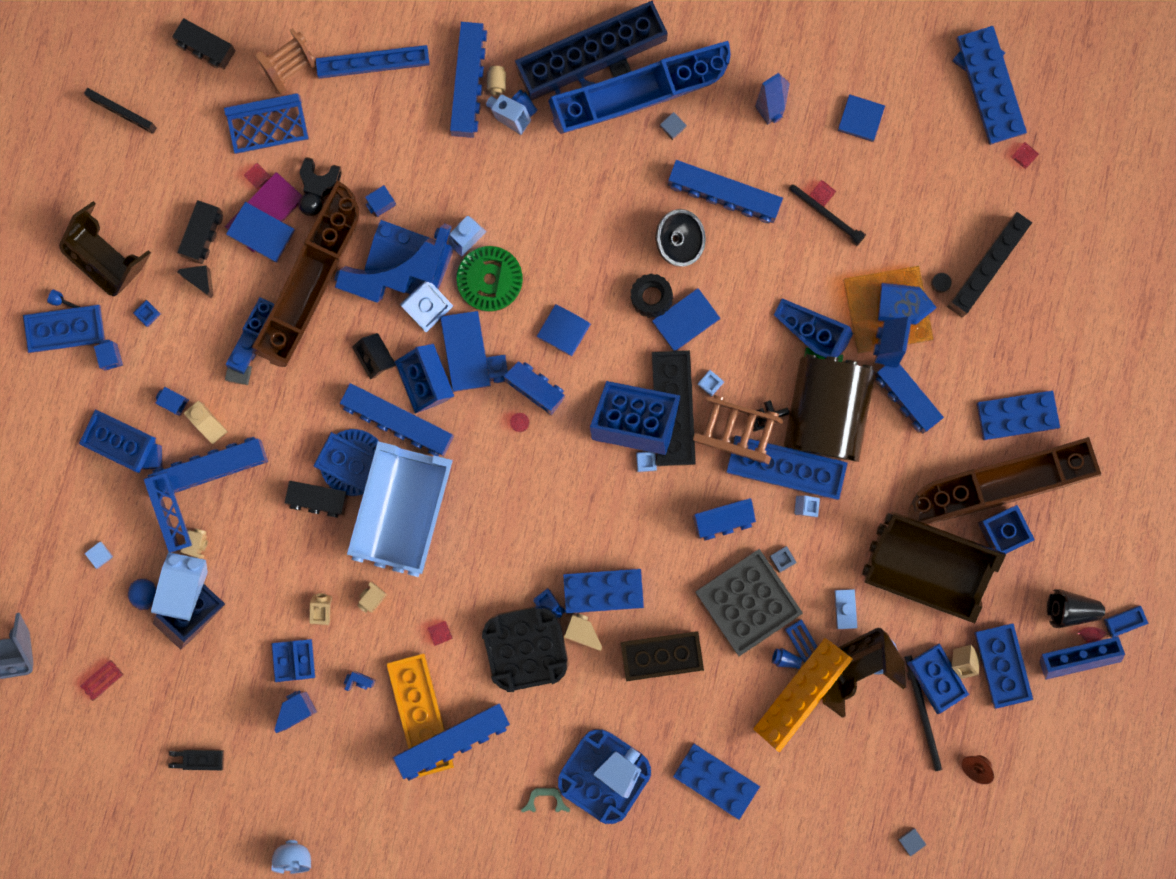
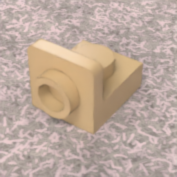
M324 593L312 596L310 601V624L329 625L332 596Z

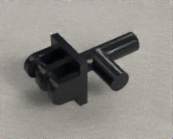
M771 400L764 402L766 411L779 414V418L790 414L788 408L775 411ZM763 408L756 410L764 413ZM757 417L753 425V432L764 430L767 420Z

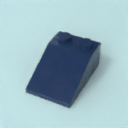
M203 584L190 621L157 614L153 624L181 650L223 608L225 603Z

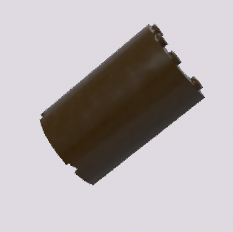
M887 513L884 524L880 523L876 532L878 535L877 540H873L869 551L872 553L868 564H865L862 575L865 576L864 583L975 624L983 607L981 599L994 571L999 572L1006 554L898 513Z

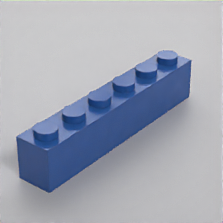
M461 22L450 126L451 136L474 138V132H478L479 121H476V114H480L478 96L482 95V84H479V81L484 75V66H481V61L485 60L486 48H483V42H487V30H484L483 23Z
M679 160L675 161L668 180V186H671L670 188L674 191L681 192L682 190L688 192V195L691 197H702L710 204L716 205L718 203L724 205V208L727 210L741 211L742 215L758 217L761 222L767 224L770 222L774 223L783 200L780 196Z
M351 383L340 401V404L344 406L343 410L353 415L356 412L361 415L360 419L367 423L373 421L378 424L377 427L385 432L389 429L395 432V437L401 440L407 438L412 441L411 444L419 449L422 446L429 449L428 453L433 456L441 455L444 457L454 438L453 434Z
M250 437L245 439L242 444H229L225 446L226 449L211 450L207 452L208 455L200 457V455L189 458V461L182 463V461L175 462L167 469L163 467L152 470L153 473L147 476L167 472L174 493L267 463L268 459L262 440ZM164 477L156 479L159 489L164 491L166 487Z
M499 703L392 757L402 779L407 778L410 781L419 776V771L425 769L427 772L437 767L435 763L441 760L447 762L453 759L454 753L458 751L464 753L472 749L471 745L478 741L479 744H482L489 740V735L493 733L499 735L507 731L506 727L510 724Z

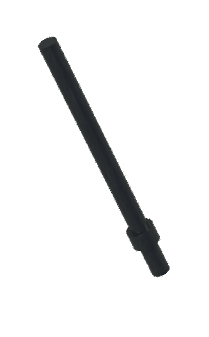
M912 655L905 656L908 672H906L907 677L912 684L934 770L940 771L943 769L921 687L907 664L913 658Z

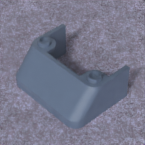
M16 613L14 628L9 633L10 639L0 640V679L28 675L33 671L34 663L30 632L20 613Z

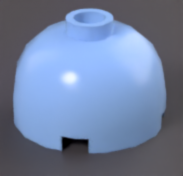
M296 840L286 841V844L279 846L273 853V872L284 874L285 870L290 871V874L307 872L311 869L309 850L305 846L298 844Z

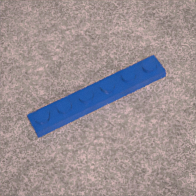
M427 45L316 58L319 79L430 65Z

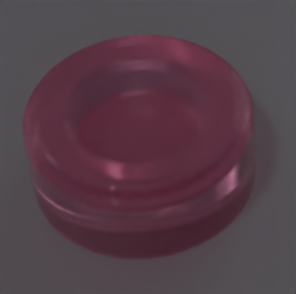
M523 413L514 414L510 420L512 429L519 433L526 431L530 424L529 418Z

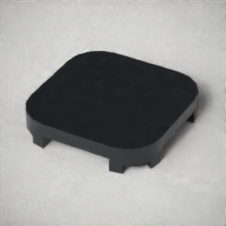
M534 606L499 613L492 616L485 624L482 631V639H484L492 681L499 688L507 692H514L515 690L550 683L555 684L565 676L569 666L568 654L559 617L551 608Z

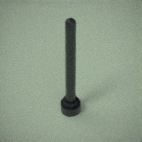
M790 185L789 190L849 235L854 245L858 246L865 238L866 234L863 231L852 229L796 185Z

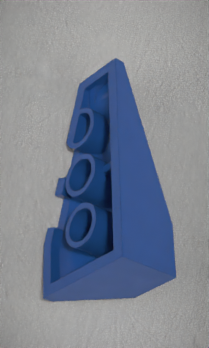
M780 73L775 74L762 83L755 108L767 125L771 122L777 123L780 121L785 111L790 83Z
M783 298L774 313V316L815 354L826 359L827 356L837 358L844 352L854 334L850 326Z

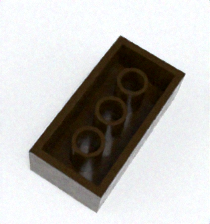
M698 631L620 642L626 682L704 671Z

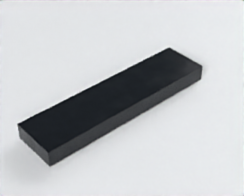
M89 88L85 90V96L94 103L154 134L157 127L147 119Z

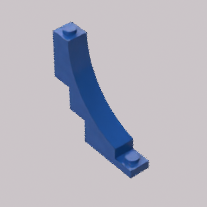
M444 223L440 228L436 229L434 239H427L410 259L396 266L380 270H361L344 266L336 272L334 280L337 282L335 288L378 303L383 299L386 287L405 293L410 287L412 277L432 283L436 279L452 226Z

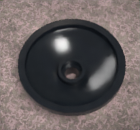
M677 209L666 213L660 219L655 232V241L658 252L666 262L674 266L683 267L693 264L700 258L705 248L706 235L700 219L688 210Z

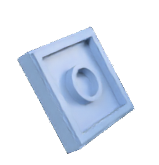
M423 281L400 304L425 332L432 328L440 320V317L444 316L453 307L432 283Z

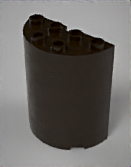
M806 354L805 357L800 358L784 447L859 462L876 371L873 370V366H858L857 361L846 360L839 362V358L827 356V359H819L816 355Z

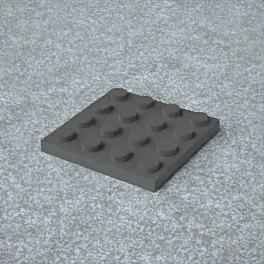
M760 549L695 592L738 657L803 614Z

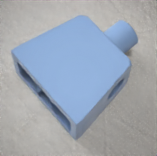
M500 95L498 99L491 96L487 100L486 106L491 109L495 118L522 135L531 122L526 107L505 95Z
M466 216L449 234L448 245H451L462 257L487 231L472 217Z
M630 748L625 756L615 752L594 775L622 797L628 798L641 772V769L634 764L640 753L633 748Z

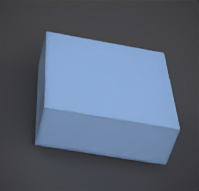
M709 370L697 385L712 397L724 381Z
M636 453L638 472L657 471L656 453Z
M102 542L97 543L85 553L96 569L113 558Z

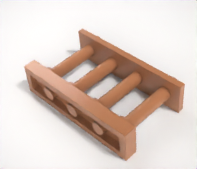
M293 28L290 29L293 39L273 54L265 56L260 51L255 55L267 77L280 94L286 91L283 85L286 83L285 80L304 66L309 64L313 70L316 69L314 64L316 60L304 44L306 39L301 32L296 33Z
M714 395V398L707 396L706 400L713 404L705 431H702V434L695 433L693 440L702 445L769 465L771 457L766 454L767 451L765 449L774 422L783 423V420L778 417L779 414L768 411L766 414L725 402V398ZM720 407L731 409L723 435L719 440L712 438V431ZM738 412L748 414L749 416L740 442L737 445L731 444L729 439ZM759 417L767 421L758 448H755L754 451L748 449L749 446L747 444L755 419Z

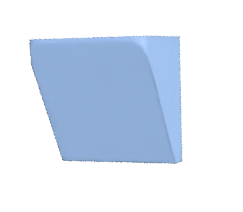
M796 496L795 515L818 517L820 498Z

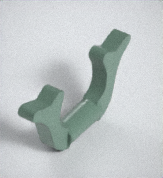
M535 788L531 792L528 803L521 809V812L528 810L535 812L534 799L536 797L554 796L557 799L555 811L563 810L570 812V808L564 804L561 793L556 788Z

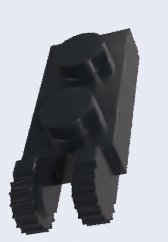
M224 750L169 751V756H183V763L171 762L168 764V768L221 771L224 768Z

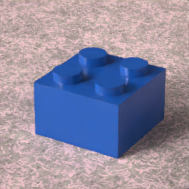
M1018 505L1007 508L978 522L989 547L1005 554L1035 540Z

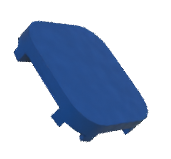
M594 729L587 732L562 768L558 777V787L566 799L600 822L615 824L627 816V813L645 785L649 782L651 766L648 759L639 752L640 755L634 764L641 769V772L629 797H622L597 778L594 773L613 753L618 752L625 756L628 750L633 747L609 731Z

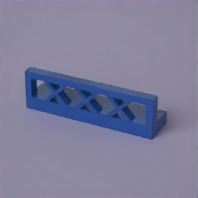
M168 473L154 474L143 479L168 552L171 553L192 546ZM164 477L166 487L164 491H161L156 479ZM163 496L172 500L173 504L170 510L166 508ZM170 514L178 518L179 523L176 528L172 526L169 518ZM176 532L184 536L186 543L178 544Z

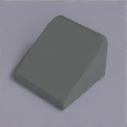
M248 366L244 374L227 367L225 380L235 384L248 385L252 366Z

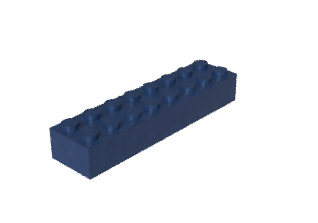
M651 0L515 60V66L532 101L605 69L618 61L630 58L666 42L668 32Z

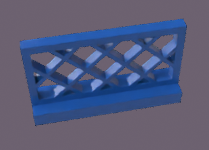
M296 93L224 108L234 153L238 154L308 140L301 96ZM298 107L299 115L296 120L287 116L290 108ZM275 111L282 114L277 124L268 119L270 114ZM255 115L264 118L258 128L250 123ZM285 117L294 122L288 132L279 126ZM242 119L245 121L240 132L233 127L232 120ZM266 121L275 126L270 135L261 130ZM248 124L257 129L251 139L242 134ZM296 124L303 129L304 136L295 137L290 134ZM277 128L286 133L283 140L277 141L272 138ZM259 131L268 137L265 143L260 145L254 142ZM242 135L249 142L245 148L238 149L237 141Z

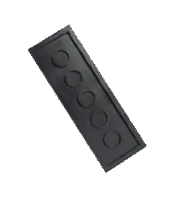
M690 350L652 352L653 390L680 395L673 432L666 455L656 453L657 467L696 465L695 441L693 440L694 419Z

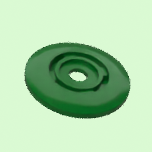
M484 246L473 250L464 257L459 265L456 279L462 298L470 306L481 311L493 312L502 310L515 301L522 288L523 274L519 262L510 252L496 246ZM493 261L501 264L502 266L498 267L494 264L485 265L483 262ZM491 273L495 276L496 280L493 284H486L484 282L486 274ZM481 291L482 293L488 294V295L495 294L496 296H495V297L481 296L480 294H478V292Z

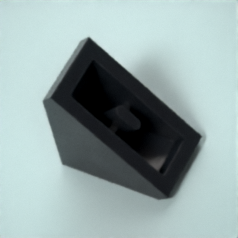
M206 265L178 270L177 273L210 298L213 297L211 271Z

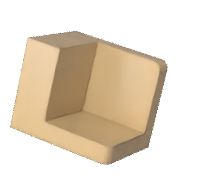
M972 645L954 649L952 668L960 679L979 675L980 656Z

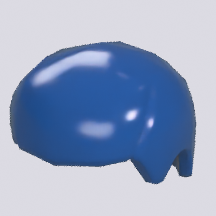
M137 579L131 583L128 589V599L133 607L139 610H148L153 605L157 588L148 579Z

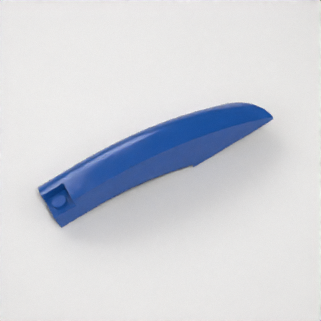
M729 41L665 58L629 73L551 96L548 102L554 117V126L560 134H564L637 112L712 85L724 75L730 62Z

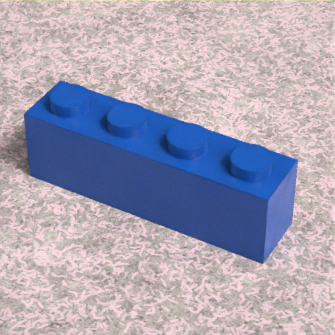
M900 364L897 368L885 365L875 374L877 384L888 391L887 395L890 400L898 403L901 407V413L912 420V426L917 432L921 431L924 434L944 418Z
M1119 636L1042 654L1039 663L1045 680L1120 663L1125 656V652Z

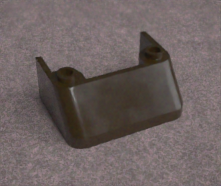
M93 201L72 216L60 241L59 248L72 263L108 295L116 296L143 269L151 252L148 250L140 257L130 254L126 258L119 254L98 235L100 231L99 222L91 216L96 205Z
M875 628L838 647L853 660L822 699L824 705L843 718L846 716L845 700L855 695L857 681L882 669L883 674L902 689L906 688L904 661L887 632L882 628Z

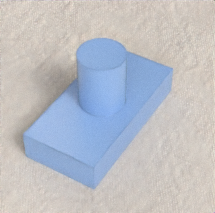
M855 589L835 590L837 629L857 628Z

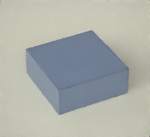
M674 112L660 124V127L672 140L687 126Z
M787 546L770 556L779 573L797 563Z
M912 828L898 838L909 856H912L926 846V843L915 828Z

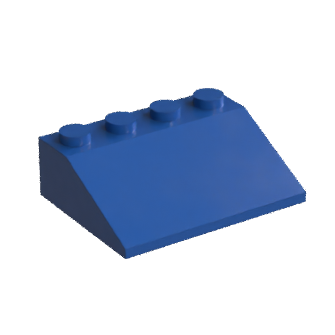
M380 220L364 270L386 269L410 259L429 237ZM446 244L436 279L432 282L438 290L454 251L452 246ZM412 277L410 287L405 293L411 294L423 280Z
M606 381L590 425L591 438L595 441L666 455L673 432L680 395Z

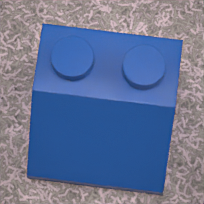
M912 317L885 320L882 327H878L876 338H879L878 344H875L873 355H876L875 363L898 367L906 353Z
M296 691L286 696L287 701L282 703L274 729L276 733L285 731L317 713L307 692L301 693Z

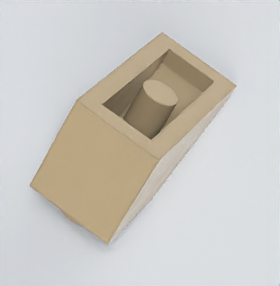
M197 401L184 412L192 424L212 444L216 443L228 432L204 403Z
M577 613V616L572 615L564 637L601 651L602 646L591 622L587 621L588 617Z

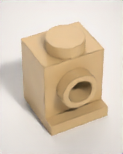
M195 528V531L188 530L192 546L183 548L181 553L203 559L204 555L201 552L205 551L208 544L206 531Z
M370 582L368 585L371 588H366L359 596L361 600L357 605L365 613L367 611L373 613L387 596L376 584Z

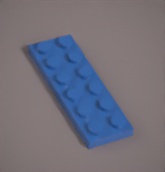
M994 26L958 36L956 40L989 145L1026 134V127Z
M735 435L733 444L737 445L741 437ZM749 439L748 449L755 451L760 441ZM767 443L765 449L767 451L766 454L771 457L769 465L732 453L730 454L727 474L834 500L840 499L848 462Z

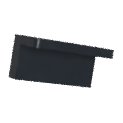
M378 333L363 337L352 346L370 379L376 378L383 371L396 366Z

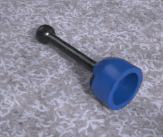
M55 289L50 292L47 303L54 306L63 303L72 308L80 307L64 300L63 294Z

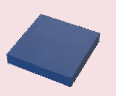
M849 94L838 131L874 142L885 105Z

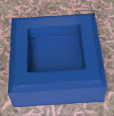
M147 300L133 312L146 327H149L161 315Z

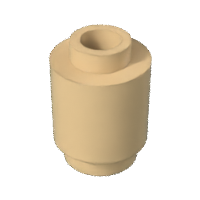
M491 66L487 72V91L492 95H501L502 92L506 91V72L504 67Z

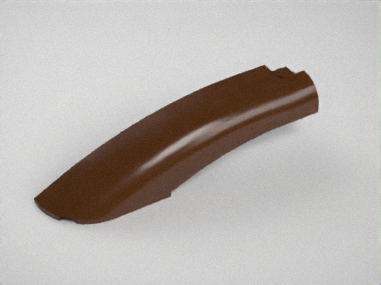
M337 180L305 239L290 275L252 346V353L269 360L270 364L279 367H286L357 226L359 206L352 191Z
M1087 437L1051 449L933 481L917 492L910 504L908 518L928 525L1012 503L1101 476L1090 438Z

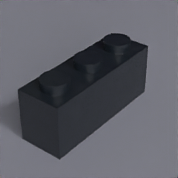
M183 18L172 36L178 48L184 51L186 49L190 50L193 56L200 60L202 58L208 60V64L214 68L221 67L225 70L236 51L232 44Z
M197 200L177 251L181 257L203 264L204 260H207L210 253L209 246L216 238V228L223 220V212L219 207Z
M289 481L285 504L290 505L289 509L301 511V507L308 508L310 513L319 514L320 511L327 512V516L338 518L339 515H344L348 492Z

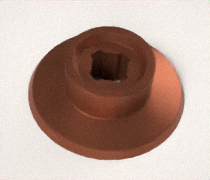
M982 755L968 756L962 760V769L971 780L979 784H990L994 780L992 764L986 757Z

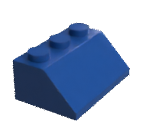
M434 344L416 347L395 361L415 414L440 405L454 397Z
M518 361L505 374L504 379L506 383L552 416L565 398L564 390L556 384L554 386L548 383L549 379L543 374H535L532 371L534 368L528 363L524 362L522 364Z
M751 498L697 513L693 516L699 539L704 538V541L715 538V534L721 532L723 536L734 533L733 529L738 527L741 530L751 528L752 523L756 522Z

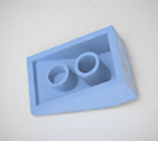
M168 552L159 577L151 613L190 621L208 573L206 560Z

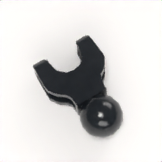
M306 157L299 172L304 184V194L298 203L299 210L304 215L315 216L319 214L325 196L331 193L337 180L340 181L341 166L332 165L327 174L318 176L314 174L315 163L313 158Z

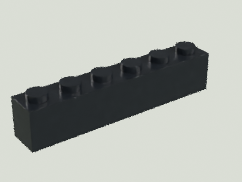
M1018 212L1010 218L947 307L962 318L970 311L1033 222Z

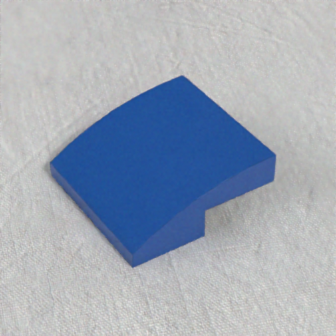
M555 304L537 337L556 349L573 356L591 324Z
M312 639L271 643L274 682L315 678Z

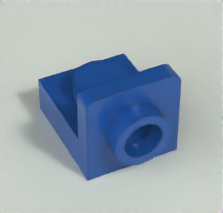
M506 356L486 357L490 381L494 380V383L505 382L504 376L508 372Z
M548 588L533 599L536 606L551 608L559 618L566 612Z
M353 671L351 674L348 673L345 678V690L350 691L354 682H357L356 686L367 690L368 687L372 688L376 680Z

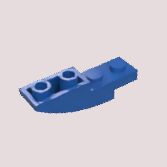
M263 298L258 299L242 329L241 337L226 362V367L241 374L245 373L251 360L253 361L256 354L252 353V346L275 305L274 303Z

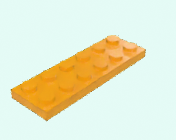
M824 638L753 730L780 752L853 659L827 638Z
M425 653L387 663L408 749L445 731ZM453 759L447 762L441 760L435 763L437 767L427 772L425 769L419 771L418 777L454 768Z

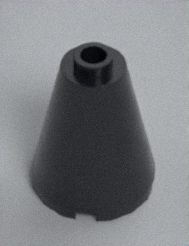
M1054 589L1055 593L1050 594L1048 598L1047 615H1051L1052 621H1049L1053 628H1064L1098 621L1105 615V607L1101 601L1065 590Z

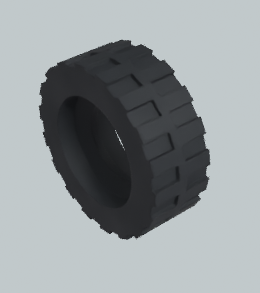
M651 273L638 278L632 285L630 291L632 305L637 313L639 312L642 316L656 318L664 315L670 309L669 307L672 306V288L670 283L666 281V278ZM655 287L661 292V299L656 304L644 302L642 295L647 288Z

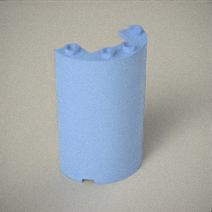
M378 441L347 555L352 556L351 560L363 563V560L366 559L375 562L374 566L385 568L388 565L393 567L392 571L404 573V570H408V575L419 577V574H422L453 460L424 455Z

